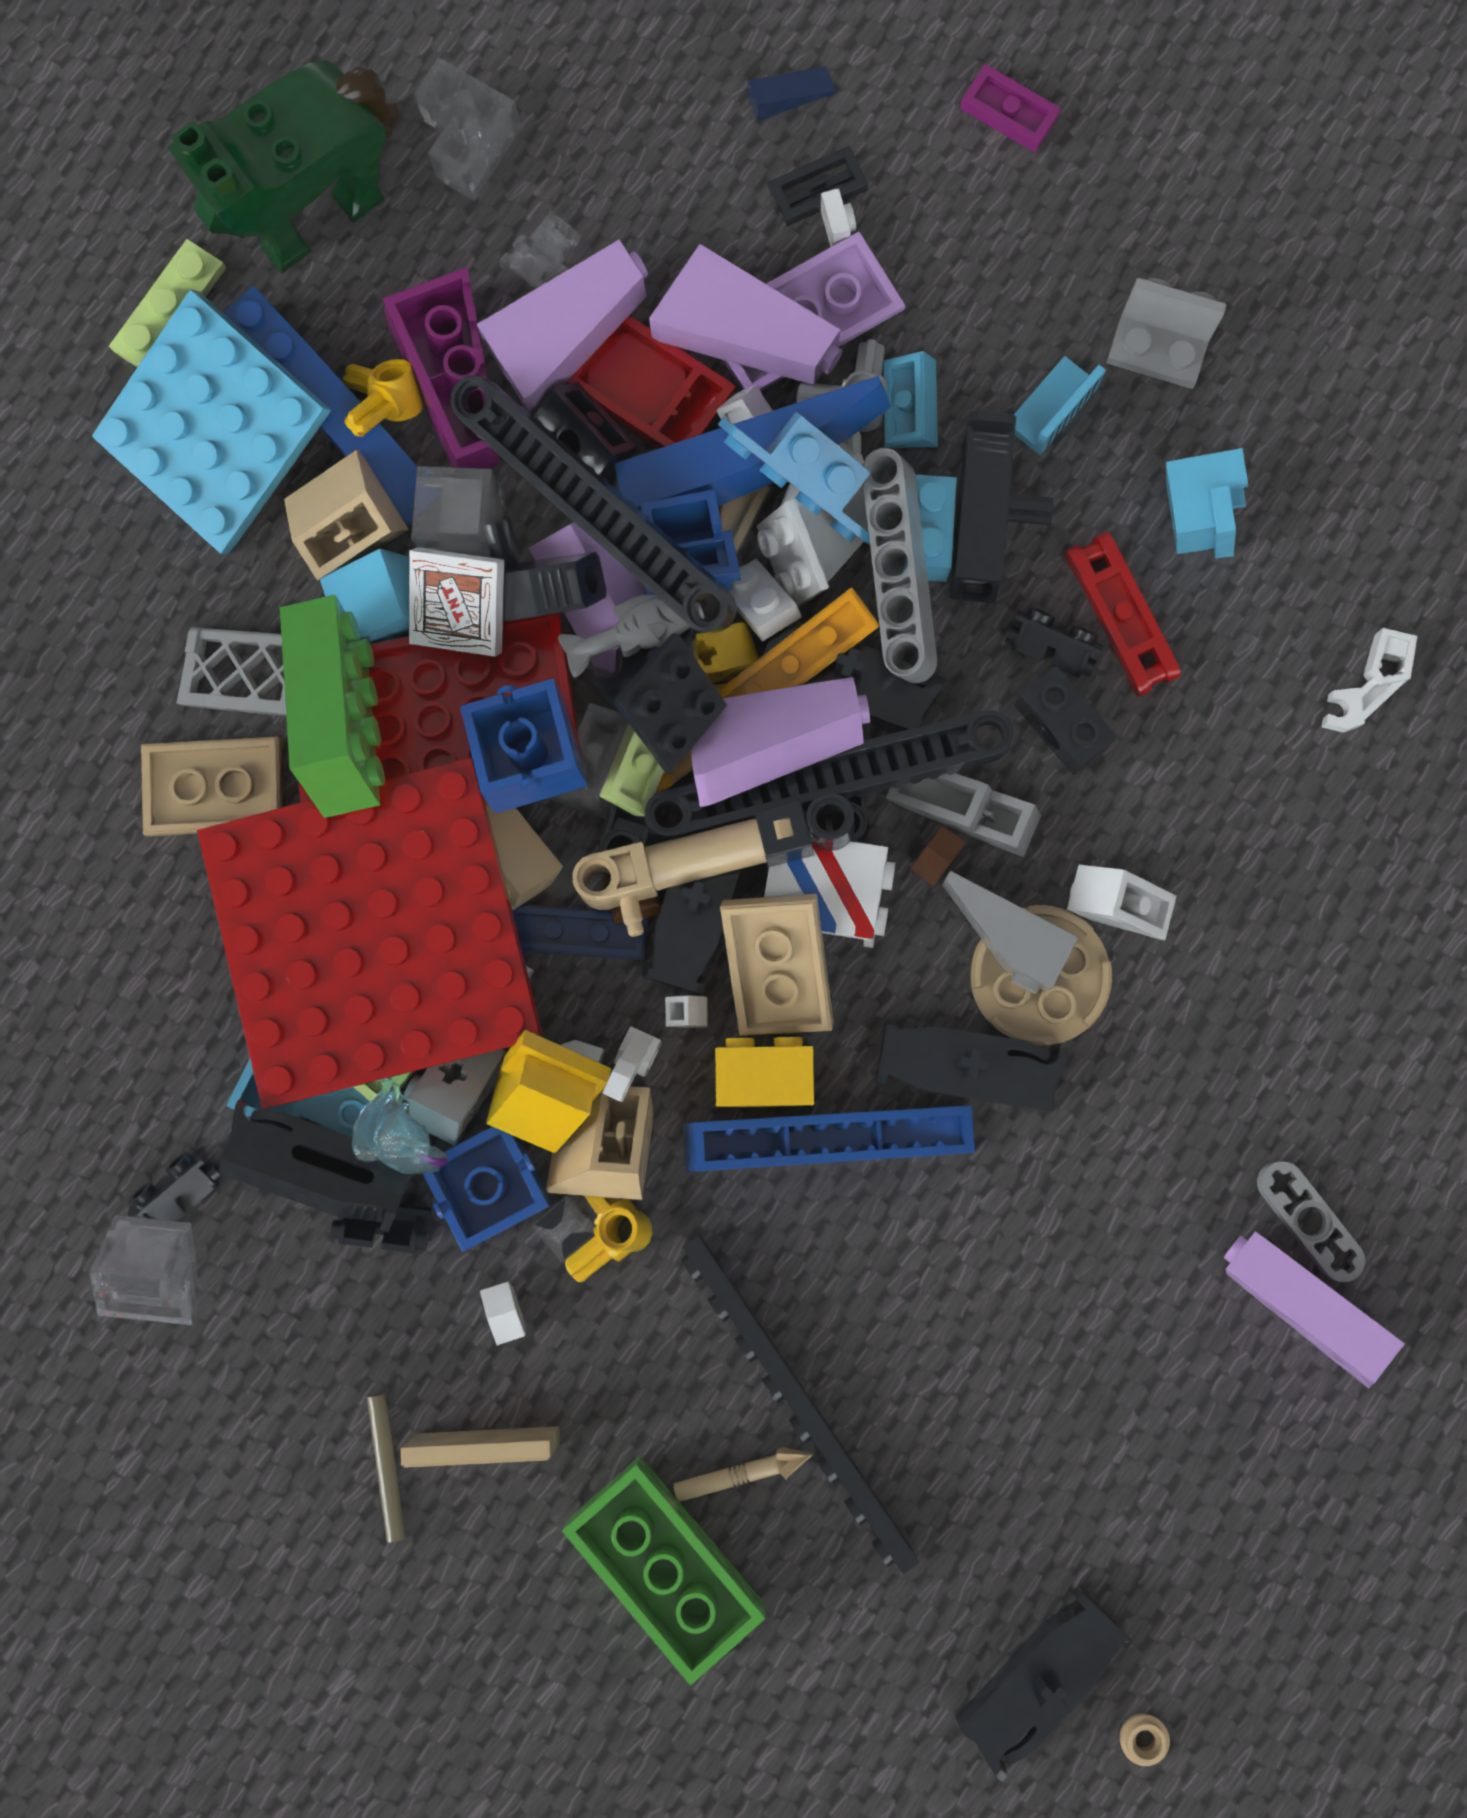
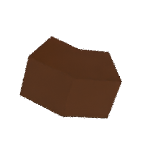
M942 825L910 870L934 887L966 842Z

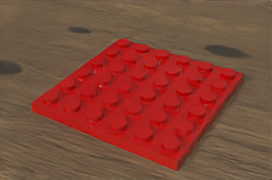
M472 757L385 780V784L379 786L380 806L324 818L313 801L308 800L197 830L262 1110L512 1047L525 1030L543 1037L486 801L481 795Z

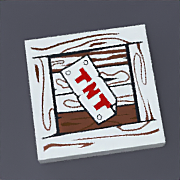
M423 548L410 550L409 644L494 657L501 654L504 560Z

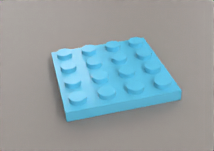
M190 289L92 437L220 554H228L239 542L329 415L331 409L201 292Z

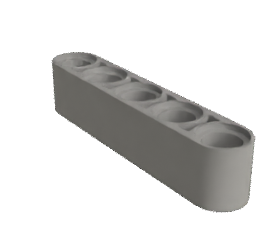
M879 448L872 451L863 463V466L871 472L864 481L863 487L883 659L885 666L891 673L910 683H921L927 681L934 674L937 667V653L916 475L910 464L896 451L889 448ZM891 466H897V473L894 479L886 484H882L881 477L884 471ZM902 511L903 515L900 524L892 530H887L888 518L893 513ZM901 557H907L908 566L901 575L892 576L894 562ZM912 602L913 613L911 617L903 623H898L897 613L899 608L905 603ZM917 648L919 652L917 663L912 668L904 670L902 660L905 653L910 649Z

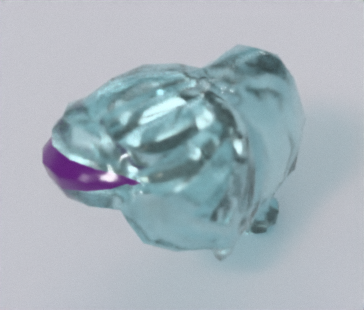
M392 1078L381 1079L382 1090L363 1107L353 1125L352 1148L354 1155L358 1160L363 1161L380 1160L388 1167L403 1174H432L439 1172L440 1168L448 1163V1153L441 1151L435 1146H430L429 1133L426 1131V1127L421 1126L411 1118L409 1113L410 1103H403V1095L399 1085Z

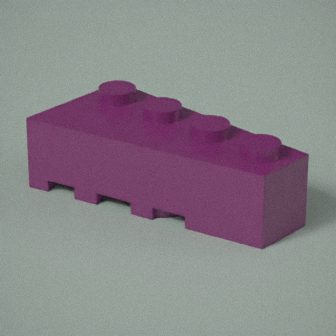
M468 267L382 298L386 324L402 359L410 362L424 407L458 481L500 465V455L459 420L451 406L452 390L461 378L473 375L487 379ZM482 388L473 390L468 398V407L473 414L480 412L485 405L486 396Z

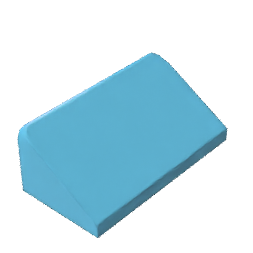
M924 351L884 360L883 378L887 382L886 392L891 403V407L884 412V448L938 447L936 360Z

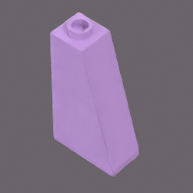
M617 240L477 324L484 344L524 408L530 411V415L535 414L551 389L564 385L647 297L644 278L648 276V272L639 255L635 251L628 254L620 240Z
M701 244L694 251L649 318L651 336L658 342L812 385L816 383L822 372L826 374L832 372L842 354V349L839 348V328Z
M849 677L723 698L727 706L690 750L700 807L712 805L864 744L862 724L870 723L869 706L866 695L857 696L854 678Z
M1256 1231L1249 1240L1240 1236L1224 1256V1259L1230 1263L1226 1268V1274L1368 1389L1377 1381L1405 1344Z

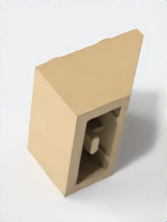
M355 450L284 499L292 541L317 581L382 548L409 530L360 450Z
M630 1086L623 1102L603 1094L604 1089L592 1101L590 1115L556 1153L552 1152L546 1187L547 1193L642 1200L654 1117L650 1088Z

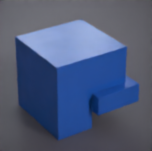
M715 489L640 503L642 512L649 517L651 522L660 526L666 535L676 540L678 546L686 549L692 558L702 563L703 568L728 590H732L731 582L741 580L732 530L722 531ZM646 587L648 595H655Z

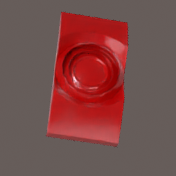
M630 315L564 384L579 382L606 413L617 419L637 437L656 449L704 434L718 416L716 410L736 391L734 384L678 347L658 342L652 338L651 329Z

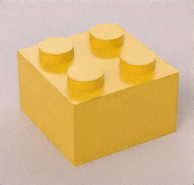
M802 1037L774 1038V1047H755L754 1038H726V1047L715 1048L716 1107L814 1105L813 1046H803Z

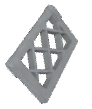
M191 627L187 636L186 657L176 704L197 708L286 716L283 665L279 664L272 652L276 647H282L281 634ZM207 641L222 643V646L206 660L204 654ZM239 644L258 645L260 647L244 663L235 650ZM229 655L237 669L220 684L212 669ZM266 657L275 673L258 687L249 672ZM206 675L214 690L210 694L197 693L199 680ZM243 678L251 694L247 698L228 696L226 693ZM281 682L283 689L280 701L266 700L264 696Z

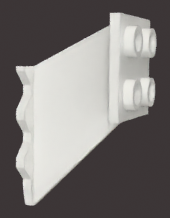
M858 431L838 446L863 465L861 435ZM790 483L781 506L757 525L759 531L757 538L761 552L770 559L775 572L774 579L799 608L829 588L828 581L864 541L858 536L852 542L845 539L829 526L834 520L832 515L822 508L816 516L795 499L800 490ZM862 484L842 511L869 532L864 487Z

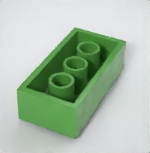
M335 594L280 607L290 770L324 818L380 806L379 786L385 784V775L375 750V746L381 744V733L378 722L372 715V706L378 704V697L374 682L369 677L368 668L374 666V655L368 639L361 640L354 614L351 611L345 612Z
M641 1456L637 1457L568 1518L562 1529L565 1536L690 1686L766 1619V1604L682 1504L677 1501V1498Z

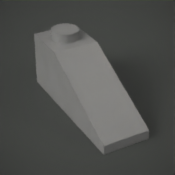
M950 871L942 886L1001 967L1013 974L1011 982L1034 994L1037 993L1039 988L1045 992L1052 989L1079 937Z

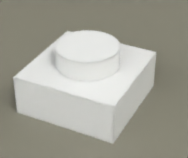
M839 188L821 193L820 212L830 247L850 237L851 232L856 231L855 216L850 203L843 205Z

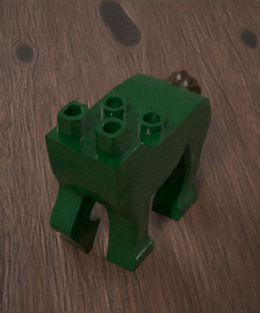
M327 60L308 63L286 74L227 115L215 121H204L200 125L196 122L189 123L173 135L174 143L167 148L199 192L194 210L207 229L214 234H229L241 238L260 236L261 250L282 274L313 252L293 224L291 217L317 199L338 176L339 179L333 189L332 198L352 222H355L385 200L377 184L380 172V157L386 139L392 135L397 126L399 111L397 103L386 104L385 90L380 84L378 75L373 70L355 67L344 74L337 65Z

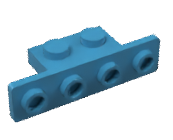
M797 412L793 414L767 450L763 449L725 417L722 418L718 425L729 434L724 440L726 445L745 460H747L751 453L755 454L765 462L760 469L764 475L781 488L789 481L800 490L795 499L816 516L822 508L832 515L834 520L829 526L849 542H852L858 536L868 545L870 544L869 532L842 511L871 474L869 470Z

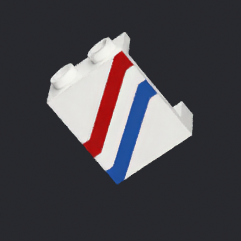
M850 841L839 850L827 851L817 847L812 842L813 856L769 867L764 897L817 894L822 933L863 939L864 947L873 948L875 935L884 936L888 908L880 907L882 889L892 890L896 864L895 862L887 861L888 847Z

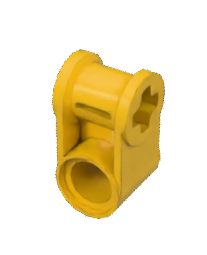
M747 623L731 624L724 631L718 633L704 632L696 634L698 663L712 683L731 681L735 678L734 675L740 674L759 659Z

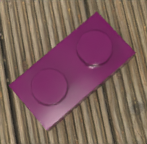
M984 64L962 98L960 109L1034 153L1038 151L1053 128L1062 109L987 64Z

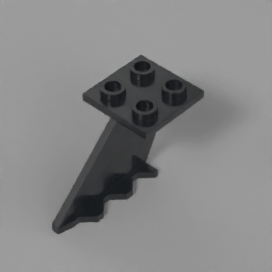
M692 627L681 635L672 633L660 648L655 646L648 649H640L637 653L628 657L623 656L621 646H619L616 650L615 671L610 677L593 676L591 679L615 714H622L665 773H672L727 706L698 663L696 629Z

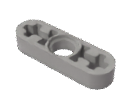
M1274 1161L1265 1165L1260 1170L1257 1178L1260 1194L1319 1270L1327 1278L1339 1282H1349L1359 1277L1365 1267L1363 1250L1300 1169L1292 1163ZM1274 1171L1282 1175L1290 1174L1292 1179L1288 1181L1287 1186L1294 1196L1300 1197L1303 1192L1308 1196L1307 1199L1296 1202L1288 1213L1284 1206L1292 1203V1201L1284 1192H1272L1270 1189L1275 1182L1271 1176ZM1308 1207L1317 1209L1322 1216V1226L1313 1235H1306L1298 1226L1300 1212ZM1334 1230L1338 1236L1329 1239L1337 1250L1343 1252L1349 1250L1351 1256L1347 1259V1263L1350 1266L1347 1271L1341 1268L1332 1269L1330 1264L1334 1262L1335 1257L1327 1246L1321 1245L1318 1251L1314 1248V1244L1325 1241Z

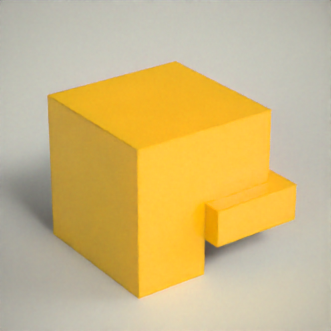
M525 1030L518 1038L516 1044L505 1054L504 1060L500 1065L486 1124L556 1153L590 1115L592 1101L605 1088L610 1078L611 1068Z

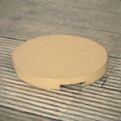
M1027 906L1023 909L1079 937L1053 988L1046 992L1039 988L1037 993L1034 994L1012 983L1013 974L1001 967L983 940L980 939L971 961V989L982 1015L1001 1034L1011 1039L1026 1041L1038 1046L1055 1045L1080 1035L1101 1015L1111 991V961L1109 962L1104 945L1093 931L1094 928L1081 917L1055 906Z

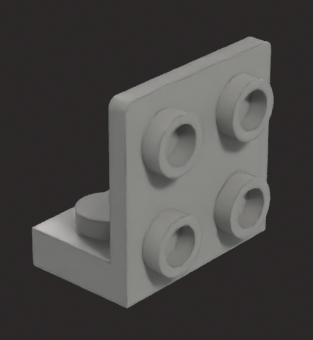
M1137 278L1122 311L1106 363L1193 389L1208 342L1220 323L1227 305L1216 301L1212 295L1205 292L1188 293L1172 288L1169 283L1161 279L1149 278L1145 280Z

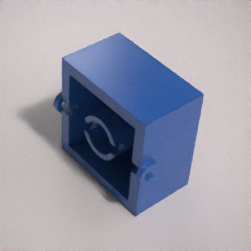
M553 678L519 689L513 685L503 686L497 690L498 695L460 706L481 795L495 814L587 787L567 705ZM506 692H512V695L510 696H504L503 694Z
M494 1127L441 1153L442 1156L448 1158L447 1165L436 1167L428 1162L419 1165L436 1201L432 1202L435 1212L440 1219H446L462 1252L481 1244L554 1205L522 1139Z

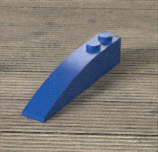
M254 286L223 311L229 319L331 409L319 430L344 457H347L355 450L361 451L401 518L408 526L443 497L380 423L362 437L355 436L351 429L346 427L345 417L361 402Z
M879 376L733 425L763 449L767 450L793 414L797 412L834 443L839 445L891 407V403ZM722 428L614 463L619 491L624 498L633 502L635 507L641 512L640 503L715 489L717 505L719 506L773 483V481L760 471L765 462L755 454L751 453L747 460H745L724 443L729 434Z
M971 1105L683 1123L686 1171L694 1172L975 1153Z

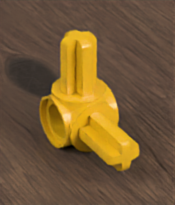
M392 359L382 362L374 369L356 364H350L345 368L346 375L343 378V383L347 388L366 393L368 396L353 408L344 420L346 427L351 429L355 436H364L385 418L390 421H405L417 416L423 410L424 404L410 362L404 359Z
M584 1196L598 1217L594 1221L596 1225L593 1228L595 1236L565 1261L568 1273L577 1282H584L612 1258L620 1262L631 1252H638L644 1249L650 1242L653 1234L650 1219L643 1212L638 1211L630 1199ZM628 1218L632 1224V1233L630 1238L623 1243L618 1235V1227L623 1219Z

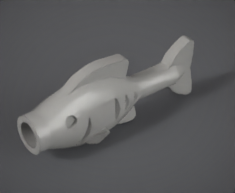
M641 595L613 608L614 614L619 621L612 629L587 639L571 634H561L558 636V640L567 655L572 676L577 677L586 669L591 657L618 646H621L624 657L631 656L640 649H648L655 646L660 648L672 633L681 635L690 626L656 595ZM699 604L700 616L704 619L705 617Z

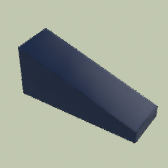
M826 67L748 80V97L758 121L836 93Z

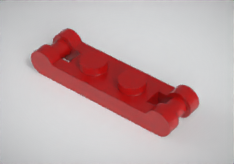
M1106 531L1093 537V543L1083 548L1076 545L1064 551L1065 559L1092 606L1135 695L1139 697L1152 691V685L1162 680L1169 683L1181 676L1179 665L1111 534ZM1102 559L1107 568L1095 574L1091 563ZM1151 652L1155 659V664L1144 669L1139 657Z

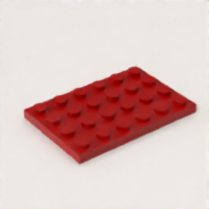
M561 613L503 622L502 653L495 657L409 644V636L370 644L374 655V666L368 668L369 677L374 682L378 697V704L372 706V715L376 718L381 733V744L376 745L375 750L376 756L381 761L385 780L472 757L460 706L498 695L497 690L503 686L513 685L519 689L552 678L565 699L582 763L568 659L558 640V636L564 634ZM506 692L503 695L510 696L512 692ZM299 783L300 801L311 800Z

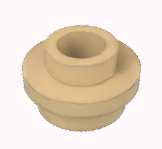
M1141 1713L1130 1717L1123 1724L1120 1731V1745L1126 1757L1133 1763L1140 1766H1152L1159 1763L1166 1756L1170 1746V1737L1165 1725L1157 1717ZM1141 1731H1149L1153 1735V1740L1147 1747H1140L1136 1744V1736Z

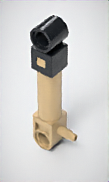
M828 793L816 797L809 805L806 814H804L801 801L754 812L755 818L654 845L645 847L643 842H638L593 853L583 857L576 864L573 871V884L582 900L591 908L607 910L620 906L624 924L627 925L628 934L631 937L642 935L644 930L638 901L658 896L657 890L766 862L769 868L811 857L814 854L812 842L817 847L827 851L839 850L845 847L854 835V810L850 802L843 796ZM830 813L839 815L844 820V823L838 830L828 832L819 827L818 821L822 816ZM601 872L611 875L610 884L606 889L599 892L588 889L589 880L593 875Z

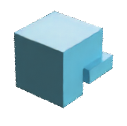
M1243 448L1166 462V484L1177 554L1214 548L1215 558L1234 556L1236 526L1233 509L1246 507L1244 488L1248 487Z
M379 548L320 579L325 597L335 594L345 612L351 611L354 614L361 640L368 639L370 644L409 636L410 557Z

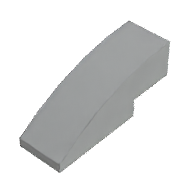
M956 773L952 775L942 774L933 780L926 778L917 784L906 783L897 789L891 787L886 796L889 801L914 813L1021 857H1024L1041 817L1034 804L996 792L988 784Z

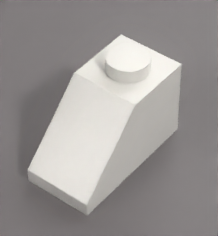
M1078 865L1076 877L1070 890L1067 910L1091 921L1165 940L1177 896L1126 870Z

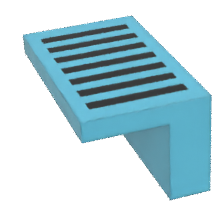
M1064 356L1014 414L1016 416L1015 436L1037 454L1041 455L1098 389L1106 370L1098 365L1088 375Z

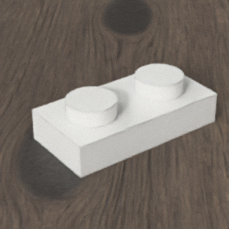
M757 558L739 567L741 580L731 582L732 590L729 591L734 596L737 612L762 641L802 617L796 603Z

